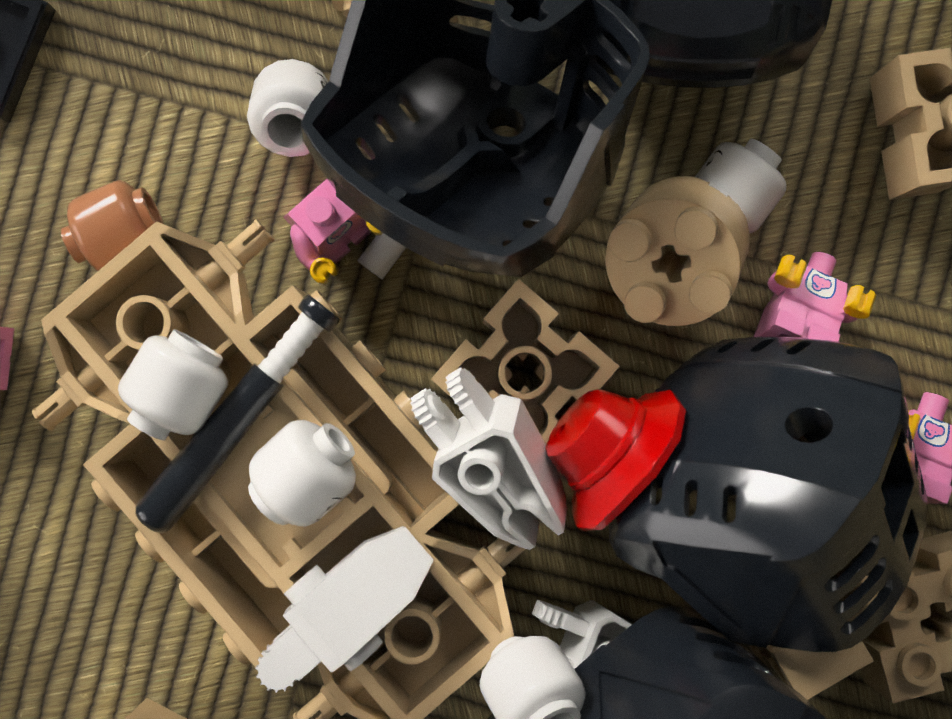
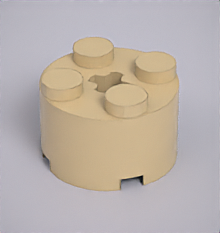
M691 176L670 177L658 181L647 187L633 201L612 230L605 256L607 276L614 292L624 304L627 314L634 320L641 323L654 322L667 326H685L701 322L727 306L745 264L749 251L750 233L747 219L739 205L729 195L726 196L719 190L709 186L710 182ZM668 245H674L675 251L671 250Z

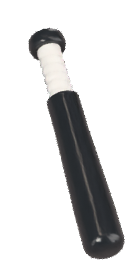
M308 294L301 300L298 308L302 312L298 316V320L284 333L283 338L276 343V347L268 353L267 358H264L259 365L253 364L227 398L208 418L203 428L198 433H195L137 502L135 514L138 520L148 529L164 533L174 527L256 419L284 386L281 383L283 377L297 363L298 358L303 356L305 350L311 346L312 341L319 336L320 332L324 329L330 332L337 326L340 319Z

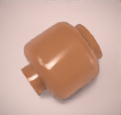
M117 180L73 199L67 207L69 225L61 229V235L68 252L77 263L87 260L94 269L99 271L156 221L164 223L155 202L145 188L141 187L135 190L130 184Z

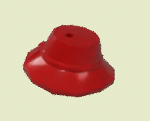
M601 389L591 390L577 399L561 416L549 436L545 449L552 463L566 478L569 487L574 492L571 512L577 528L584 531L603 530L657 477L682 436L686 409L674 392L666 390L646 393L636 399L625 398L616 393Z

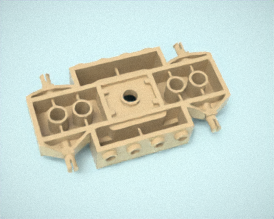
M257 219L227 245L222 241L214 245L156 221L41 319L45 338L61 378L56 381L60 388L38 407H35L32 410V414L35 419L43 418L39 423L49 431H53L59 423L78 407L86 405L129 423L127 418L132 409L119 396V382L148 337L156 335L169 338L173 329L198 340L224 358L219 368L226 375L228 385L212 411V415L253 364L259 365L264 358H267L268 353L276 347V343L283 338L284 333L298 320V316L302 312L298 305L308 293L292 285L254 317L245 274L242 271L246 269V263L267 245L275 241ZM317 289L310 294L340 319L338 323L343 320ZM337 326L330 332H327L325 329L320 332L319 336L312 341L311 346L305 350L303 356L298 358L297 363L283 377L281 383L284 386L256 419L196 500L169 531L158 533L148 529L138 520L135 514V507L153 482L195 434L182 435L170 431L166 440H159L147 435L129 423L124 430L87 460L83 466L95 478L91 485L98 498L110 509L116 512L121 510L138 529L135 537L144 552L153 560L159 563L165 561L181 579L179 589L185 600L199 613L206 614L209 612L225 631L223 641L230 653L242 664L250 665L252 663L255 668L259 665V657H263L262 651L267 650V645H271L274 638L290 625L283 617V614L292 603L284 593L316 565L326 574L364 540L402 526L406 527L433 558L430 569L414 600L377 633L383 641L382 644L354 670L349 671L343 664L331 673L321 661L318 664V668L324 685H322L320 692L293 714V719H309L311 716H313L311 719H331L337 712L341 716L347 712L357 719H424L484 667L490 660L493 650L501 642L514 637L502 577L507 574L505 567L519 556L525 548L514 544L510 545L511 543L497 538L488 547L484 545L480 549L475 545L431 529L459 505L432 479L433 464L438 447L415 418L414 412L411 410V397L404 390L396 396L380 377L386 369L361 340L352 345ZM296 420H307L320 427L326 423L337 427L349 439L355 452L354 456L350 459L356 474L354 488L318 522L306 527L292 524L280 525L268 519L253 503L248 488L251 482L249 464L255 453L285 425Z

